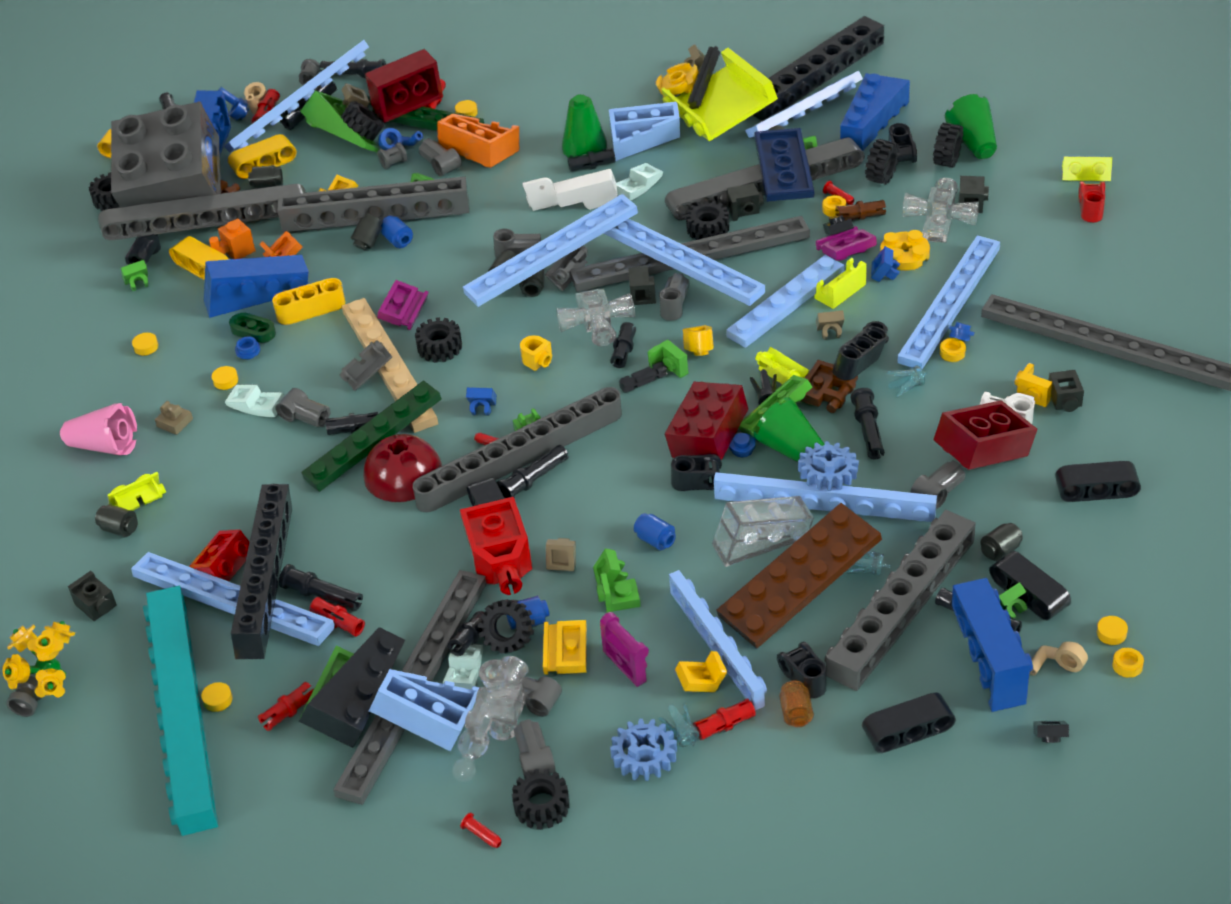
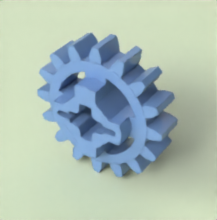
M828 441L823 446L814 443V449L807 446L805 453H800L798 472H800L801 479H807L808 486L815 483L818 490L822 486H825L828 491H831L833 486L841 490L843 483L850 486L852 479L857 478L859 460H856V453H849L850 448L848 446L841 449L840 443H836L834 446L830 445Z
M641 718L638 721V725L634 726L629 721L627 722V730L617 729L618 737H612L611 758L614 761L615 768L621 767L623 776L631 772L633 780H636L639 775H644L645 781H649L650 774L654 773L659 778L661 777V769L671 770L670 762H676L677 740H674L673 731L666 732V724L663 723L657 727L655 726V719H652L649 724H644ZM660 744L664 747L663 751L660 750ZM625 747L628 749L627 755L624 753Z

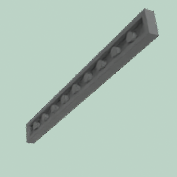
M798 216L682 243V245L716 260L809 238L810 229L803 217ZM644 253L570 269V277L576 292L629 280L628 267L648 266L649 275L673 270L674 268Z
M991 294L982 308L981 317L1231 391V364L993 294Z
M459 570L401 672L425 676L427 681L434 679L450 650L448 649L449 641L457 635L459 627L466 622L487 584L485 576ZM376 715L334 787L335 797L363 805L405 729Z

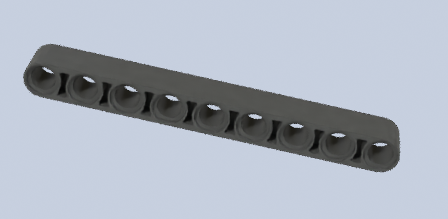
M843 138L806 150L812 181L855 168L863 162L865 157L864 152L852 138ZM754 165L675 189L666 195L665 204L672 215L681 221L686 220V211L690 209V206H696L697 202L704 204V201H708V204H711L712 201H716V205L722 203L723 207H727V188L754 183L757 191L762 192L764 196L765 191L760 165Z
M289 184L103 210L98 215V223L102 236L105 239L120 240L151 234L226 225L237 218L242 222L279 217L277 211L279 195L307 192L301 184Z
M613 387L600 389L419 477L413 483L417 509L421 512L435 511L467 495V485L491 477L496 481L512 473L513 470L534 462L557 445H569L617 421L622 416L619 390Z

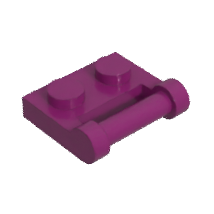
M613 612L606 613L600 620L603 652L636 687H639L647 682V663L645 658L649 653V649L644 643L637 642L619 623V618Z

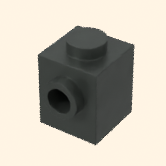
M960 176L958 212L983 213V201H988L989 186H984L985 176Z

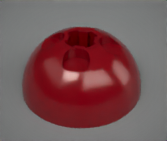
M409 434L392 435L377 443L368 454L363 472L364 483L368 491L379 499L389 502L415 500L413 492L414 481L442 467V463L435 449L422 438Z

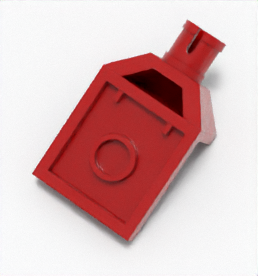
M514 497L460 509L461 519L473 555L476 574L485 576L487 584L499 583L500 590L505 595H511L508 585H512L514 594L518 593L523 586L521 578L532 570L528 537Z

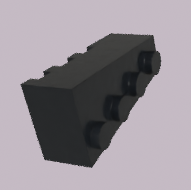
M378 627L307 704L298 722L353 748L371 714L369 709L389 669H392L405 639Z

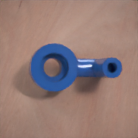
M223 87L218 89V91H223L225 100L232 104L228 113L229 116L235 121L239 118L243 119L249 111L247 101L241 97H235Z
M387 128L380 133L378 143L383 150L392 148L399 142L403 146H414L423 139V133L417 131L411 137H405L398 130ZM386 138L392 141L391 145L386 142Z

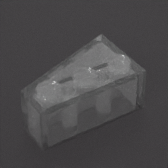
M800 496L726 502L712 545L725 567L793 544L810 530L814 516Z

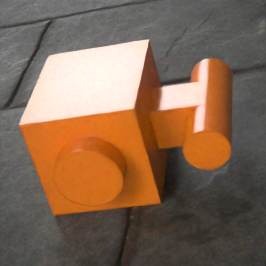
M238 218L218 228L221 241L216 236L209 239L211 248L222 254L229 255L232 259H242L256 251L250 228Z

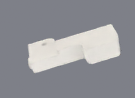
M611 169L552 183V180L549 178H540L523 183L526 199L533 211L555 205L564 207L583 202L585 207L591 210L599 208L618 197L617 184Z

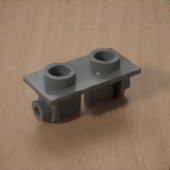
M581 246L557 260L546 272L545 276L562 292L572 281L570 269L586 265L587 248Z
M376 340L373 343L371 341L359 353V356L362 358L360 362L354 358L341 369L342 372L339 375L350 384L354 391L361 387L392 358V355L382 342Z

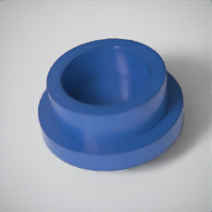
M956 322L955 326H949L951 330L949 336L970 341L971 336H974L975 332L970 331V325Z
M253 337L239 339L235 347V353L241 359H252L261 350L260 344Z
M738 433L735 434L729 448L737 457H748L755 449L756 441L750 434Z

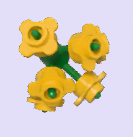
M53 621L52 626H45L44 629L46 630L38 637L32 631L36 627L34 624L27 629L24 626L14 629L13 634L9 637L12 642L7 648L10 650L12 647H15L18 652L28 648L38 659L35 665L29 666L28 662L21 658L19 654H13L11 658H6L3 664V676L8 682V687L16 689L18 683H25L28 681L30 674H36L35 678L38 680V686L35 688V694L38 697H44L45 695L63 696L65 693L63 680L66 678V672L60 668V662L55 658L59 651L63 649V643L69 644L70 637L75 635V632L69 631L70 625L65 624L64 621Z

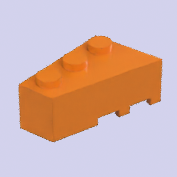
M451 114L437 122L438 143L447 150L453 148L459 155L468 160L478 162L485 167L491 168L519 151V126L512 125L511 129L499 127V122L494 121L491 122V125L479 123L478 118Z

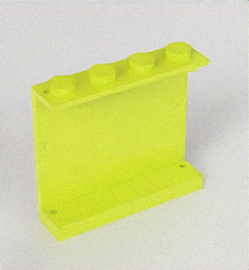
M730 48L721 51L726 66L711 76L699 108L694 107L691 109L687 101L690 93L684 92L675 97L669 89L661 88L664 95L662 101L664 103L677 102L679 118H682L689 128L692 126L698 136H703L709 142L778 99L771 80Z

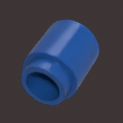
M387 216L382 220L381 233L396 248H404L411 242L413 232L401 219Z
M643 513L635 521L634 532L637 533L638 538L656 549L664 550L674 543L676 538L674 526L654 514Z
M539 596L518 601L519 604L523 603L526 605V611H531L530 619H534L535 625H532V627L544 624L546 622L545 617L550 616L546 600L540 601ZM506 615L510 629H516L515 620L511 616Z

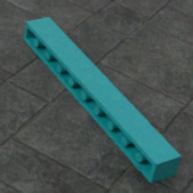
M179 585L146 593L148 605L143 606L146 622H150V625L146 626L147 638L149 643H153L152 647H148L151 663L156 666V668L151 669L154 686L158 685L159 689L154 691V698L157 708L161 707V712L157 713L160 731L164 730V735L159 736L163 754L167 753V758L162 759L166 777L170 776V782L165 783L169 801L173 800V806L168 807L172 825H178L181 836L219 826L187 608Z

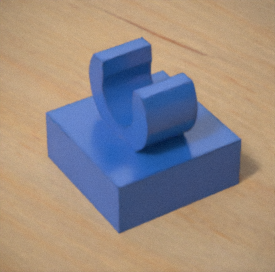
M885 246L872 261V279L880 282L884 276L892 280L898 276L899 271L896 269L900 263L893 259L894 250Z
M467 387L466 398L470 403L472 415H476V409L480 405L485 406V415H490V405H496L497 399L493 388Z

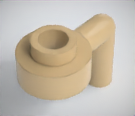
M259 82L249 84L244 90L246 101L253 115H255L258 109V103L264 99L267 93L265 86Z
M1063 642L1059 648L1043 645L1031 659L1033 670L1029 674L1035 676L1047 658L1056 660L1067 671L1079 672L1087 662L1088 656L1084 648L1075 642Z

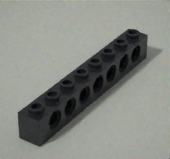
M863 16L769 77L768 79L771 80L778 99L752 116L763 121L784 110L884 44V25Z
M289 484L261 485L231 630L235 659H265L292 514Z

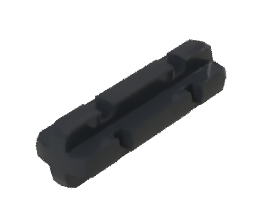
M658 362L652 365L653 368L649 366L632 373V377L627 375L619 380V386L624 393L634 390L635 386L639 388L655 381L656 377L660 379L668 374L666 365L663 362Z

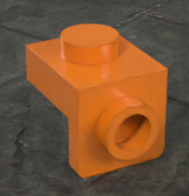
M287 231L271 247L263 241L259 244L265 250L263 253L265 257L296 255L303 248Z

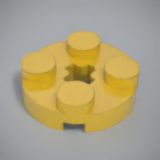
M690 63L675 65L666 70L667 75L664 77L660 75L657 78L656 86L662 95L661 88L663 87L667 90L669 89L674 96L683 92L690 93L699 70L695 64L693 67H691Z
M919 230L886 233L880 246V252L885 246L894 250L893 259L900 263L897 268L898 270L917 269L930 256L929 242Z

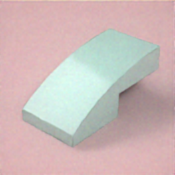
M647 163L630 169L629 178L616 183L617 195L623 194L630 201L639 197L662 177L663 171Z
M236 385L225 403L227 406L244 413L263 417H276L278 413L275 406L284 395L283 393H261L258 385Z
M470 645L462 656H455L450 653L449 669L443 684L445 681L454 682L456 687L466 689L475 687L482 661L483 645Z

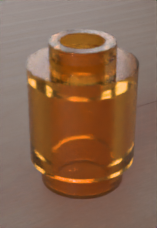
M800 681L785 683L781 687L779 694L784 721L790 726L803 727L814 717L809 690Z

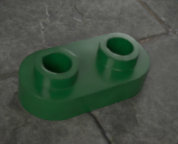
M243 312L233 315L229 320L231 332L242 338L253 337L259 343H267L276 335L274 323L263 317Z

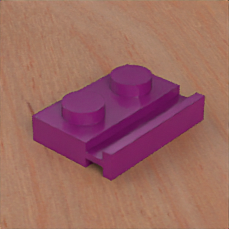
M853 226V229L816 240V250H822L825 255L840 261L845 260L847 256L867 251L868 248L876 246L877 241L875 235L863 229L858 230L857 226Z
M395 280L378 311L377 318L397 326L405 325L408 330H411L428 298L429 292L425 291L423 293L418 291L417 287Z

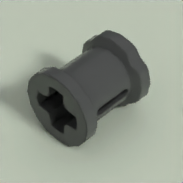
M306 59L302 62L301 72L298 76L301 85H305L320 72V64L316 60Z
M399 142L387 150H378V159L384 169H389L390 165L400 161L402 163L406 162L407 154L403 145Z

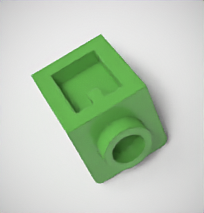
M668 339L648 351V362L651 368H653V364L663 362L667 370L672 371L679 378L688 374L687 354Z
M606 573L600 574L601 584L596 585L599 602H605L607 612L641 607L635 578L608 583Z

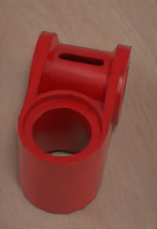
M1079 182L1078 200L1081 217L1084 221L1094 223L1103 219L1105 182H1100V184Z

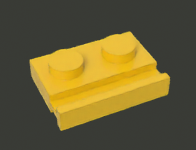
M586 620L557 621V624L550 625L548 622H544V675L548 674L549 671H557V674L587 673Z

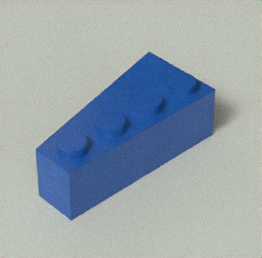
M290 255L205 261L204 303L209 318L270 302L280 292L308 285L309 271L303 256Z
M987 578L953 585L952 607L963 637L968 638L969 653L973 663L978 662L981 674L979 680L982 688H989L991 692L990 700L988 701L991 712L1025 705L1027 703L1029 672L1033 670V664L1030 655L1024 653L1019 633L1013 631L1008 611L1006 609L1003 610L1000 605L997 589H992Z

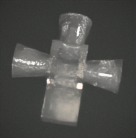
M941 178L937 180L935 187H931L928 200L906 193L902 216L927 215L922 231L923 237L927 241L946 243L952 219L976 226L979 202L955 203V195L959 190L957 182L951 178Z
M604 289L575 293L578 308H556L558 325L561 332L584 323L586 331L591 332L592 342L597 346H607L616 338V331L611 326V317H635L634 303L630 293L608 302Z
M505 656L501 660L493 659L481 665L479 676L484 687L478 689L473 711L470 710L465 719V728L468 729L470 742L482 745L488 730L490 735L496 740L504 741L514 737L513 728L518 726L517 721L526 703L523 684L520 682L529 671L527 664L521 659Z

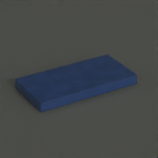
M801 128L755 131L754 140L766 201L814 198L815 191Z

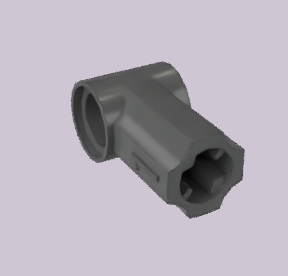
M430 138L422 141L419 153L432 164L438 176H443L461 167V159L455 149L450 148L447 150Z
M506 228L496 230L493 234L494 255L497 258L500 253L507 250L518 255L539 243L541 235L514 234L512 230Z
M674 273L673 276L668 277L665 288L659 293L660 316L665 320L673 321L682 316V306L689 288V279L685 278L683 274Z
M292 388L275 406L278 415L288 422H292L296 418L322 428L326 425L325 419L329 418L331 414L330 407L310 400L298 388Z
M954 460L946 462L929 477L926 475L919 476L911 488V493L937 495L936 509H938L945 502L948 493L965 480V472L958 462Z
M512 671L504 672L498 687L499 696L525 704L530 712L541 717L549 714L562 693L559 683L550 677L543 676L535 680Z
M530 719L521 721L513 730L520 752L519 758L523 774L529 771L532 776L534 775V769H539L540 774H544V769H549L550 774L554 773V771L556 772L551 749L545 744L539 723L533 722Z

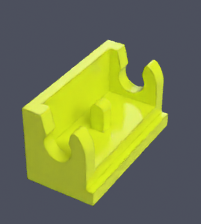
M850 258L846 262V270L824 287L823 280L816 284L814 299L832 309L836 308L866 285L867 264L860 261L857 267L854 268V260Z

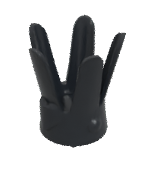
M765 369L761 370L762 389H760L755 379L750 377V381L758 395L759 405L776 391L777 374H774L773 385H770Z

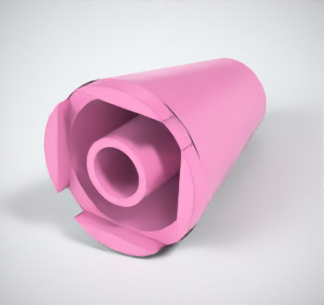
M115 403L64 422L60 430V437L69 447L120 456L128 455L133 451L136 440H132L133 432H137L136 419L128 406H123V403Z

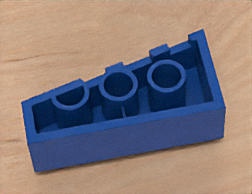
M866 73L840 125V139L852 138L863 151L877 137V132L888 125L891 117H896L900 113V108L902 106L905 107L909 103L910 80Z
M197 90L194 103L201 102L219 136V153L221 155L231 130L223 91Z

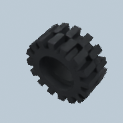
M352 101L341 115V119H343L344 123L348 124L349 128H352L354 132H358L360 136H364L371 141L377 137L385 126L379 116H376L373 111L371 112L369 108H365L363 104H359L356 101Z
M944 122L940 125L938 136H936V144H934V164L955 167L962 148L961 143L963 142L962 137L964 133L962 126Z
M877 139L873 143V148L870 149V155L867 157L868 162L865 165L867 167L865 170L867 180L884 185L890 182V179L893 178V172L896 171V164L899 161L897 158L899 157L898 151L900 149L897 143Z
M111 172L107 176L104 174L100 175V179L94 178V182L90 183L89 192L95 208L100 209V211L119 208L120 206L111 193Z
M704 201V204L697 202L696 206L692 205L686 211L687 233L690 234L692 239L699 240L725 234L730 230L729 211L726 206L723 207L722 203L716 205V201H712L711 204H708V201Z
M438 317L436 321L429 319L427 320L428 324L423 322L420 324L421 328L417 327L415 333L417 351L421 358L425 357L426 361H430L432 358L435 363H437L438 359L445 362L447 357L451 360L454 358L453 354L458 355L460 353L459 350H462L459 325L455 324V321L451 320L449 322L448 318H444L441 321L440 317Z
M506 599L493 602L492 605H488L485 608L486 611L481 613L479 617L482 619V622L478 623V628H482L479 636L480 638H485L483 642L485 646L490 645V650L494 652L510 653L525 647V644L530 642L531 639L529 637L534 634L532 625H535L534 619H530L532 613L530 610L526 611L525 604H519L514 599ZM502 615H509L516 622V631L511 637H503L497 630V621Z
M534 769V775L531 776L528 771L524 773L525 780L520 777L516 780L517 786L513 785L512 800L515 815L522 824L526 822L529 828L536 824L537 829H543V824H547L548 828L553 827L554 820L559 824L562 822V816H567V808L570 809L568 787L564 778L559 777V773L554 771L551 776L549 769H544V774H540L539 769ZM537 794H549L553 797L544 804L529 802L530 798Z

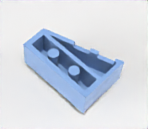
M677 102L609 109L610 133L616 161L680 138V118Z
M389 669L369 711L451 751L482 688L474 686L472 689L456 687L454 682L445 681L442 684L427 681L425 676Z

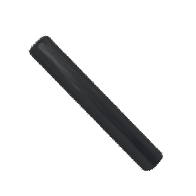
M710 46L707 50L687 101L691 109L694 107L699 108L720 55L717 46Z

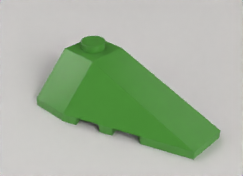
M316 90L300 111L306 117L305 121L310 126L321 128L364 149L378 153L380 148L374 140L371 141L364 136H360L358 132H354L341 119V115L347 107L343 105L342 99Z

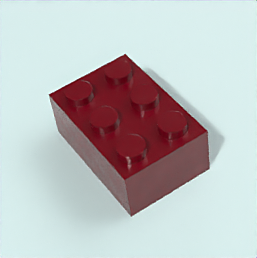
M425 48L365 73L372 109L384 123L443 98L437 61Z
M693 382L664 433L672 458L680 455L715 454L721 460L723 459L749 410L742 385Z
M1000 400L942 412L933 440L945 452L958 460L963 467L970 470L1027 457L1038 429Z

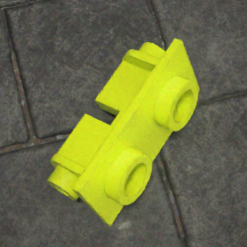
M1064 156L1062 161V180L1111 181L1112 157Z
M772 347L767 352H758L755 357L759 365L758 369L760 371L765 369L771 378H773L774 374H777V381L781 384H784L793 375L805 378L810 371Z
M155 472L151 475L144 474L127 486L120 485L114 488L108 494L109 504L133 511L140 508L137 498L141 497L146 505L162 498V494L166 493V490L162 483L159 484L158 472Z

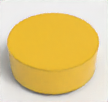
M471 100L460 101L455 105V112L475 117L478 114L477 104Z
M836 195L826 197L822 202L823 213L829 217L836 216V213H838V211H835L836 206H845L846 200Z
M141 333L132 340L134 352L142 356L154 353L159 346L156 336L152 333Z
M948 338L941 342L939 354L946 361L957 362L965 357L966 345L960 339Z
M231 366L217 368L212 373L214 386L220 390L234 387L238 383L236 369Z
M1106 616L1099 620L1097 637L1103 643L1118 645L1123 643L1127 637L1128 626L1123 619L1117 616Z
M1121 648L1114 653L1112 667L1120 676L1127 678L1136 677L1143 670L1144 658L1139 651L1133 648Z
M222 682L208 685L201 694L204 707L212 712L225 710L233 700L230 687Z

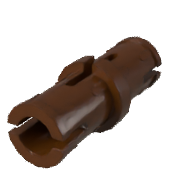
M884 200L866 203L857 201L856 204L836 206L835 211H838L836 216L843 215V217L865 220V217L885 215L886 210H883V208H886Z

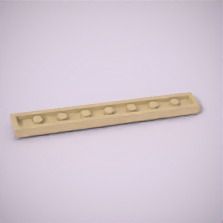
M362 298L342 305L343 314L364 349L371 341L374 343L378 340L383 343L392 355V358L378 370V373L394 400H398L418 385L366 299ZM431 407L409 425L413 432L416 433L438 425V419Z

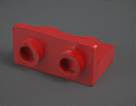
M241 529L219 531L189 567L230 581L246 562L250 541Z

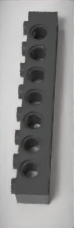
M466 176L279 195L277 207L282 232L357 225L365 213L371 214L381 221L387 216L398 217L401 220H414L417 218H435L470 213Z
M946 509L939 518H934L928 532L918 538L915 548L910 554L906 553L899 568L888 575L882 589L875 591L866 609L862 608L857 614L853 625L850 628H845L837 645L828 649L824 658L827 677L858 691L974 543L976 522Z

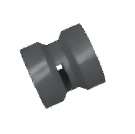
M29 676L27 682L17 684L16 691L10 694L6 703L12 712L24 717L32 716L38 706L37 701L42 699V697H38L35 694L38 680L35 677Z

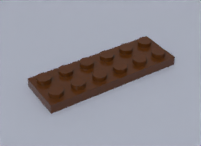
M840 503L716 610L718 616L756 649L759 648L882 540L881 533L844 504Z

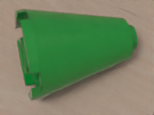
M583 94L574 96L569 101L562 140L564 155L566 157H570V155L580 156L587 154L588 151L599 152L604 149L606 150L607 140L591 98Z
M978 94L965 95L952 103L954 107L950 111L947 109L945 121L946 123L963 127V143L977 158H990L997 150L990 104L984 96L981 98Z
M790 397L783 398L786 401L785 403L780 405L776 402L763 414L757 423L760 430L758 434L754 431L753 436L758 442L798 462L800 460V453H805L807 446L814 449V443H818L821 446L825 444L797 404Z

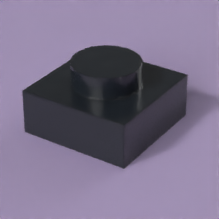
M843 215L833 216L829 218L828 223L823 224L825 233L829 235L854 228L852 219L843 217Z
M1033 721V733L1036 737H1042V742H1061V737H1069V724L1065 721Z

